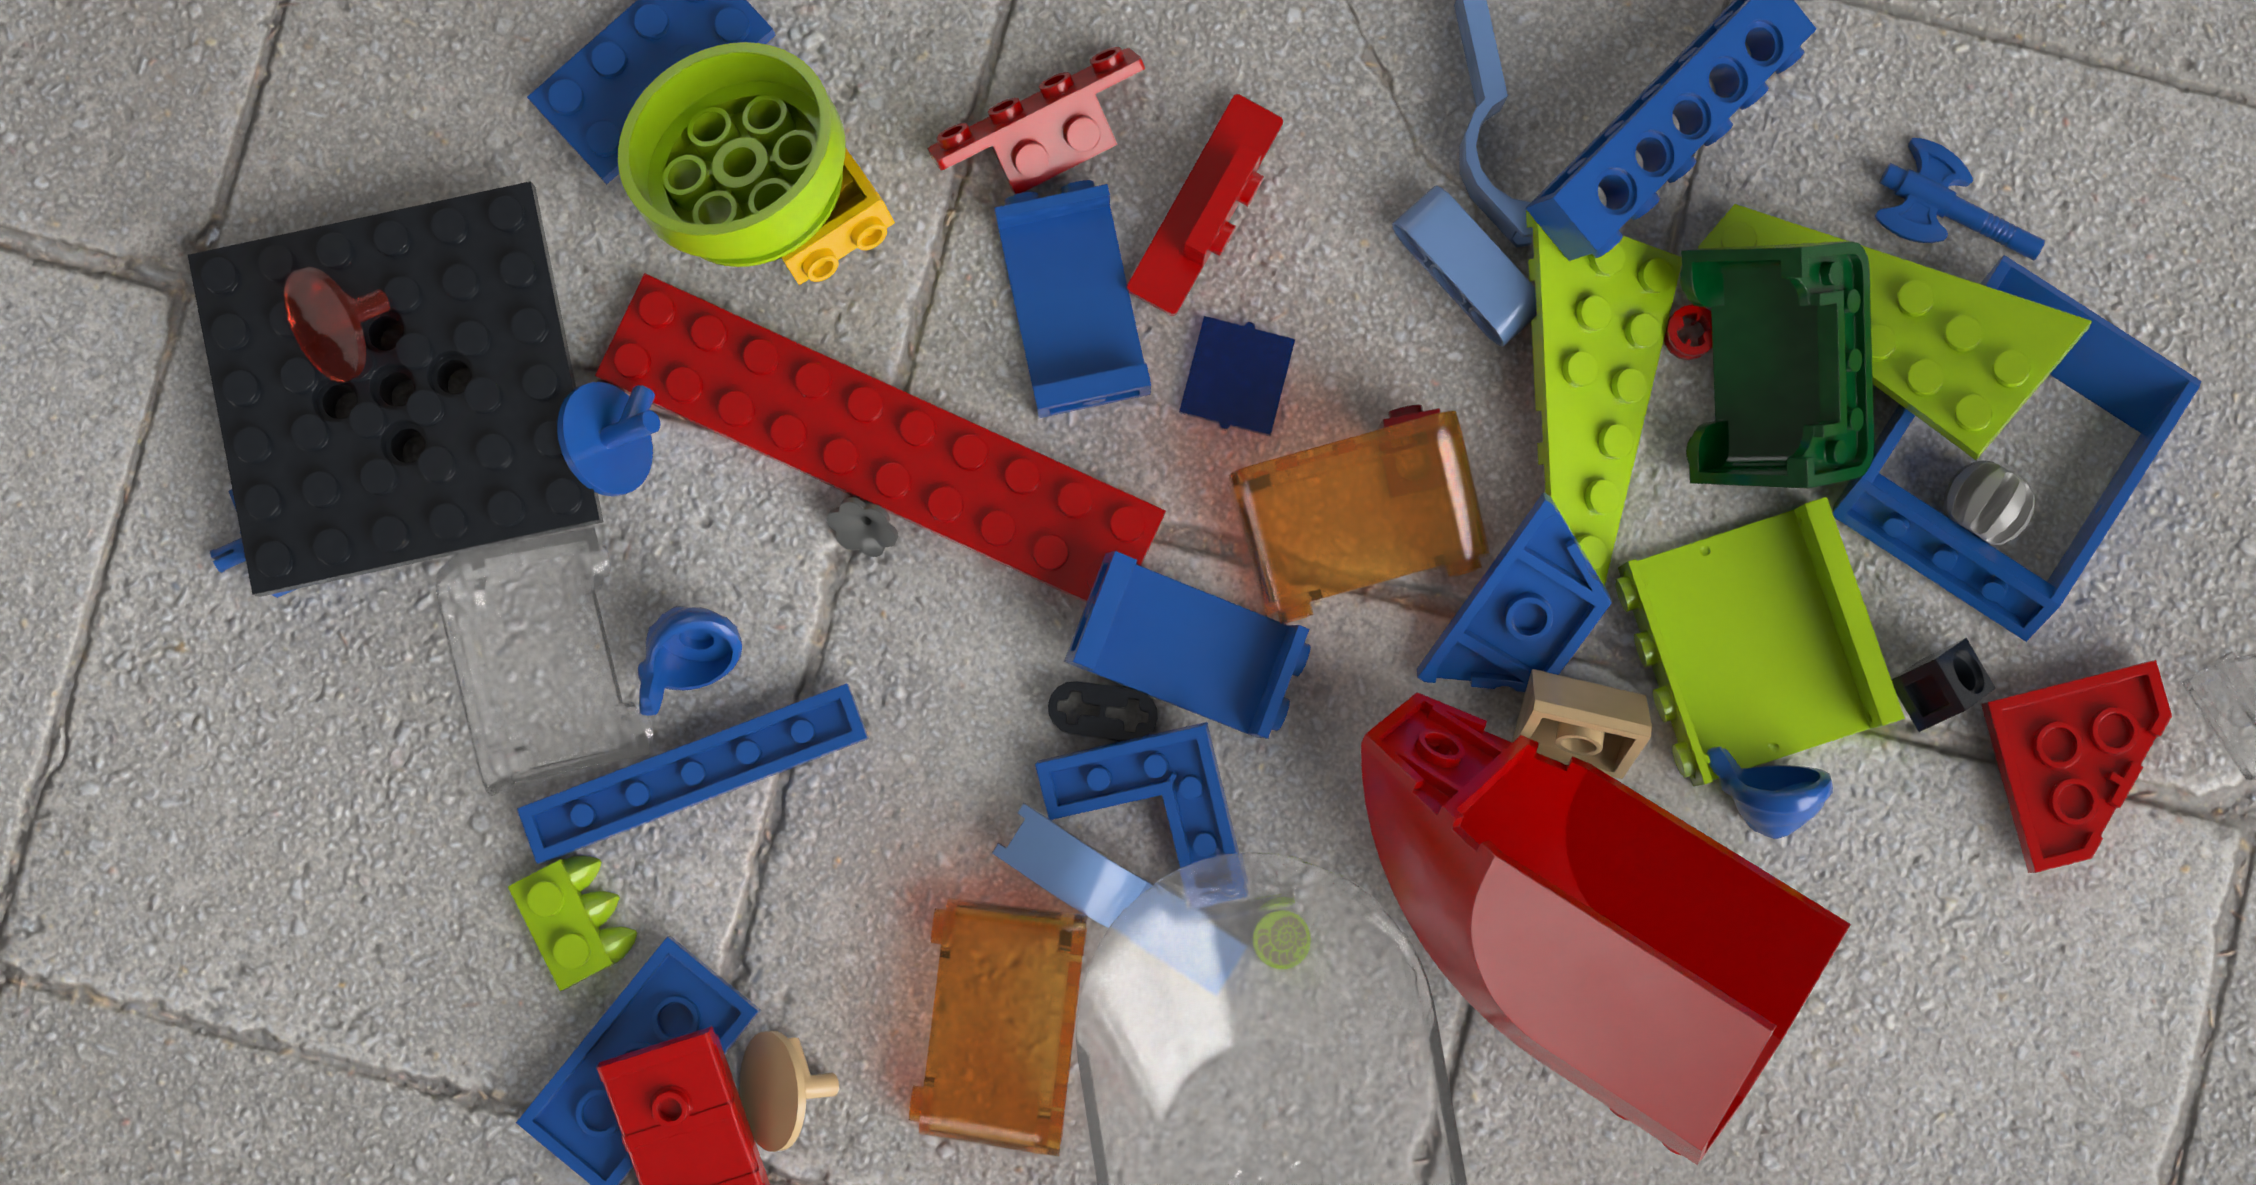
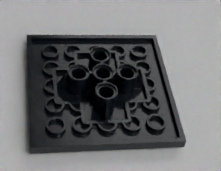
M531 181L188 254L252 595L258 597L604 522L598 493L594 489H589L583 485L572 473L559 445L557 433L559 411L567 395L576 389V383L536 187ZM401 325L403 336L398 340L396 347L391 350H382L381 337L389 327ZM461 368H469L471 371V381L467 384L465 391L458 394H450L448 390L450 376ZM412 380L414 393L409 397L407 404L394 406L392 403L394 388L403 381ZM347 393H355L357 405L353 407L348 417L338 419L335 413L337 401ZM423 436L425 450L421 453L418 460L412 463H405L403 458L405 443L412 437Z

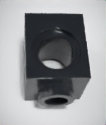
M1967 638L1919 660L1891 679L1897 696L1918 732L1966 711L1996 689Z

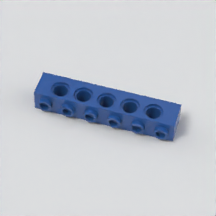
M1734 0L1525 209L1568 261L1592 254L1595 258L1603 256L1623 238V234L1619 229L1630 218L1637 220L1659 202L1660 197L1656 192L1667 181L1669 183L1675 182L1693 168L1697 162L1693 154L1703 144L1709 146L1723 137L1733 126L1729 118L1739 108L1744 110L1753 105L1768 91L1769 87L1765 81L1774 72L1779 74L1785 71L1803 56L1805 51L1801 48V45L1815 32L1816 27L1794 0ZM1745 43L1748 45L1750 49L1751 56L1747 52ZM1709 78L1715 86V93L1711 89ZM1673 114L1679 122V130L1674 125ZM1636 150L1642 157L1643 169L1640 167L1636 160ZM1598 186L1606 196V207L1599 199Z

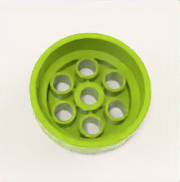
M740 42L717 45L691 54L678 61L655 78L639 96L627 116L620 135L618 146L619 174L622 185L632 203L654 233L668 245L679 251L701 257L704 260L719 265L731 267L761 265L784 257L804 245L822 228L830 217L842 187L843 165L846 152L844 127L840 115L819 77L813 69L794 54L784 49L761 43Z

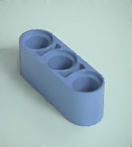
M1437 185L1434 186L1392 223V228L1403 245L1495 344L1501 347L1505 346L1537 316L1535 287L1443 188Z

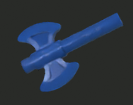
M1912 138L1908 143V147L1915 159L1917 172L1911 169L1906 171L1892 163L1885 169L1879 183L1894 190L1895 195L1905 199L1902 204L1880 209L1875 214L1876 220L1893 234L1918 243L1943 242L1947 238L1948 232L1939 223L1937 216L1941 218L1945 216L2033 261L2040 254L2045 244L2044 239L1956 196L1957 193L1948 188L1949 186L1967 187L1973 182V177L1961 159L1944 146L1923 138Z

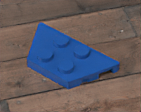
M1544 492L1541 494L1417 667L1418 679L1427 683H1436V678L1470 681L1471 687L1495 689L1501 686H1508L1517 692H1526L1532 669L1559 675L1612 604L1609 593L1551 496Z

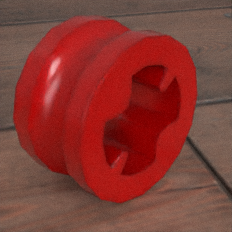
M1692 304L1681 307L1669 317L1664 344L1671 354L1679 359L1693 360L1700 358L1713 348L1712 314L1710 310ZM1683 319H1692L1691 326L1699 322L1704 328V333L1698 338L1699 346H1690L1691 339H1688L1685 343L1679 339L1677 332L1684 327Z

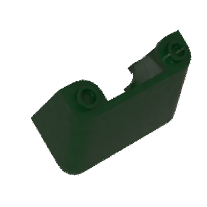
M1850 241L1704 248L1681 251V288L1694 306L1711 307L1715 421L1699 425L1687 443L1686 457L1689 463L1690 483L1809 489L1856 479L1865 475L1871 466L1874 455L1870 268L1865 249L1859 243Z

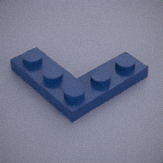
M1207 722L1042 759L1035 763L1047 815L1050 820L1162 795L1190 908L1247 896L1249 890Z

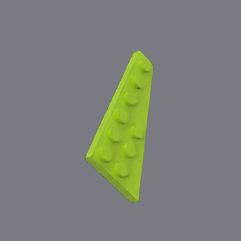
M1734 204L1700 243L1698 249L1850 241ZM1862 246L1868 256L1870 268L1873 385L1974 460H1977L2085 334L2092 321Z
M1526 210L1527 228H1533L1534 258L1529 259L1528 264L1529 281L1535 282L1537 316L1531 320L1536 411H1541L1543 442L1537 443L1538 465H1544L1545 493L1551 496L1605 587L1682 266V257L1623 236L1615 247L1599 258L1589 254L1568 261Z

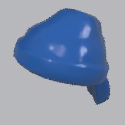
M676 606L662 614L648 629L646 658L638 665V678L641 683L639 690L640 714L645 716L656 715L660 710L665 689L680 691L699 689L713 684L726 676L736 666L742 654V640L737 626L727 617L702 607L688 608Z
M1721 746L1711 748L1706 752L1710 759L1709 765L1711 769L1719 776L1721 789L1733 798L1746 824L1755 832L1769 838L1779 839L1796 831L1820 812L1825 801L1833 793L1830 773L1822 769L1792 765H1771L1742 769L1729 751Z

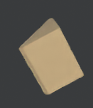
M1532 669L1512 742L1522 735L1539 742L1536 751L1539 754L1568 765L1573 756L1592 764L1611 777L1623 779L1651 738L1652 723L1646 695Z

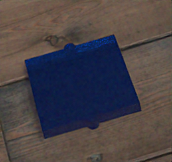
M1204 316L1179 413L1218 423L1219 428L1223 431L1234 427L1270 437L1295 339L1255 329L1253 322H1247L1242 326Z

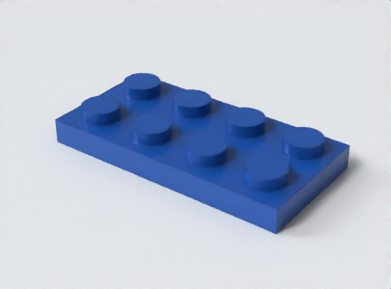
M637 0L527 98L607 185L619 174L618 146L627 116L636 100L655 78L678 61L701 50L729 43L751 42L767 44L776 35L773 28L747 0Z
M667 936L517 1120L516 1124L590 1185H620L633 1169V1165L628 1151L625 1150L622 1134L604 1084L601 1082L596 1069L599 1062L711 1026L715 1034H718L724 1054H726L761 1009L673 937Z

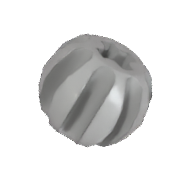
M1975 461L1962 467L1951 478L1944 494V511L1949 519L1986 543L2002 545L2015 539L2028 526L2034 512L2035 495L2024 480L2006 468L1992 461Z

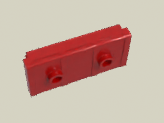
M712 1026L599 1062L596 1069L606 1089L622 1134L625 1150L628 1151L639 1185H770L718 1034H715Z

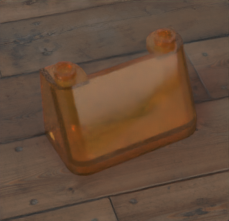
M1456 411L1429 415L1253 464L1229 474L1228 486L1264 614L1266 617L1278 615L1280 624L1313 616L1314 613L1311 605L1322 601L1324 598L1432 568L1435 570L1446 568L1449 578L1482 569L1480 559L1490 555L1465 440Z
M948 898L946 909L935 908L931 943L941 944L925 1079L924 1086L913 1085L909 1110V1121L919 1122V1134L1033 1154L1060 1156L1088 915L1077 912L959 898Z

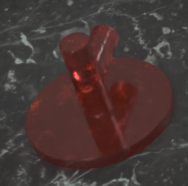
M304 267L293 272L286 281L284 300L291 329L302 351L309 361L331 380L347 382L358 377L363 371L366 362V344L360 323L389 310L390 303L386 294L382 290L377 289L354 299L344 292L331 277L319 269Z

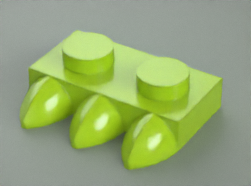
M573 856L567 859H560L508 886L559 991H564L619 962L631 950L638 934L636 930L627 927L599 929L614 913L620 897L618 894L605 891L589 892L582 895L581 891L592 883L600 870L602 861L595 857Z

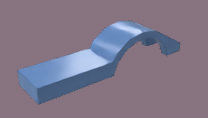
M1456 0L1454 8L1477 107L1459 146V174L1469 197L1516 248L1528 246L1532 243L1533 228H1527L1525 208L1531 202L1513 199L1494 187L1481 169L1476 148L1480 128L1486 120L1501 111L1508 97L1487 0Z
M1022 804L1017 813L1025 818L1009 845L1005 847L998 842L992 854L1066 904L1117 932L1215 995L1217 994L1246 948L1247 944L1146 879L1137 876L1092 849L1027 804Z

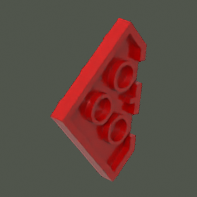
M2156 660L1981 703L2028 873H2038L2093 858L2103 840L2101 837L2116 808H2121L2143 769L2141 764L2156 737H2161L2172 718Z

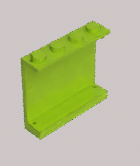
M1827 497L1805 503L1794 510L1638 561L1636 559L1630 560L1618 567L1621 577L1615 579V587L1619 601L1626 612L1633 611L1640 631L1634 634V643L1638 656L1644 667L1652 666L1659 688L1653 689L1656 709L1663 722L1671 721L1678 743L1672 745L1675 764L1679 773L1684 778L1690 776L1693 786L1705 785L1719 779V776L1711 769L1709 765L1710 759L1708 754H1706L1709 749L1721 746L1723 749H1727L1742 769L1752 768L1855 733L1905 719Z

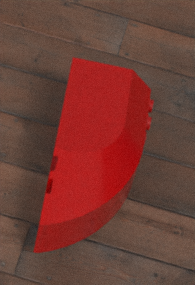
M1416 692L1369 730L1361 742L1362 781L1371 833L1385 875L1408 923L1445 977L1464 999L1498 1031L1536 1060L1608 1106L1615 1115L1624 1120L1631 1121L1660 1140L1671 1152L1682 1155L1698 1165L1739 1109L1781 1044L1851 924L1592 764L1573 756L1568 765L1537 753L1536 751L1539 746L1537 741L1522 735L1514 742L1505 740L1484 731L1487 723L1486 720Z

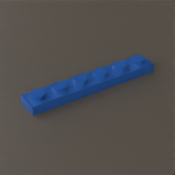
M846 683L517 808L536 864H542L868 740L869 737L850 686Z

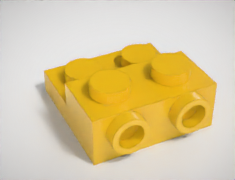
M847 148L843 165L842 187L830 217L822 228L804 245L781 257L798 285H801L808 279L813 282H820L829 278L837 270L839 259L856 248L870 250L877 247L885 239L887 228L895 224L884 201Z

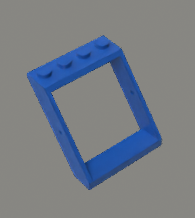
M2003 255L1980 283L1981 285L2092 321L2089 329L2050 375L2141 433L2053 573L2045 581L1879 473L1915 417L1914 414L1900 404L1874 442V455L1870 468L1865 475L1849 481L1836 501L1832 513L1834 518L2027 642L2064 602L2196 394L2201 380L2009 257Z

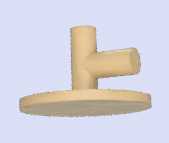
M764 1031L756 1034L745 1050L740 1071V1098L757 1144L770 1152L786 1150L795 1143L801 1132L805 1117L806 1099L836 1096L839 1091V1081L834 1073L810 1074L799 1038H787L778 1031Z

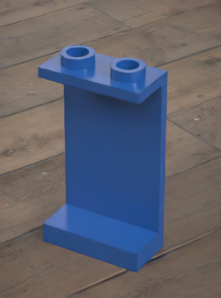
M1092 180L1077 181L1061 187V194L1039 198L1036 192L1020 193L1006 198L1004 206L994 208L1039 418L1151 395L1150 376L1147 363H1144L1110 208L1108 184L1095 186Z
M1117 551L1106 553L1064 662L1256 738L1268 739L1271 730L1278 731L1285 721L1290 706V699L1284 696L1292 675L1298 677L1302 673L1310 654L1311 646L1305 643L1310 629L1301 625H1286L1139 566L1136 564L1137 559Z

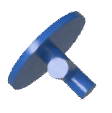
M591 382L577 387L564 399L557 422L559 445L570 470L587 488L594 489L596 493L604 496L615 497L636 490L646 480L653 460L651 434L658 432L661 425L658 415L650 410L655 398V394L651 389L638 385L632 389L629 396L614 385L605 382Z

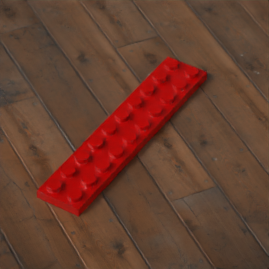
M644 273L595 374L598 380L614 385L631 394L635 386L648 387L655 394L652 404L862 501L866 500L879 505L887 512L1085 603H1087L1105 554L1117 551L1137 559L1136 564L1142 566L1166 514L1164 509Z

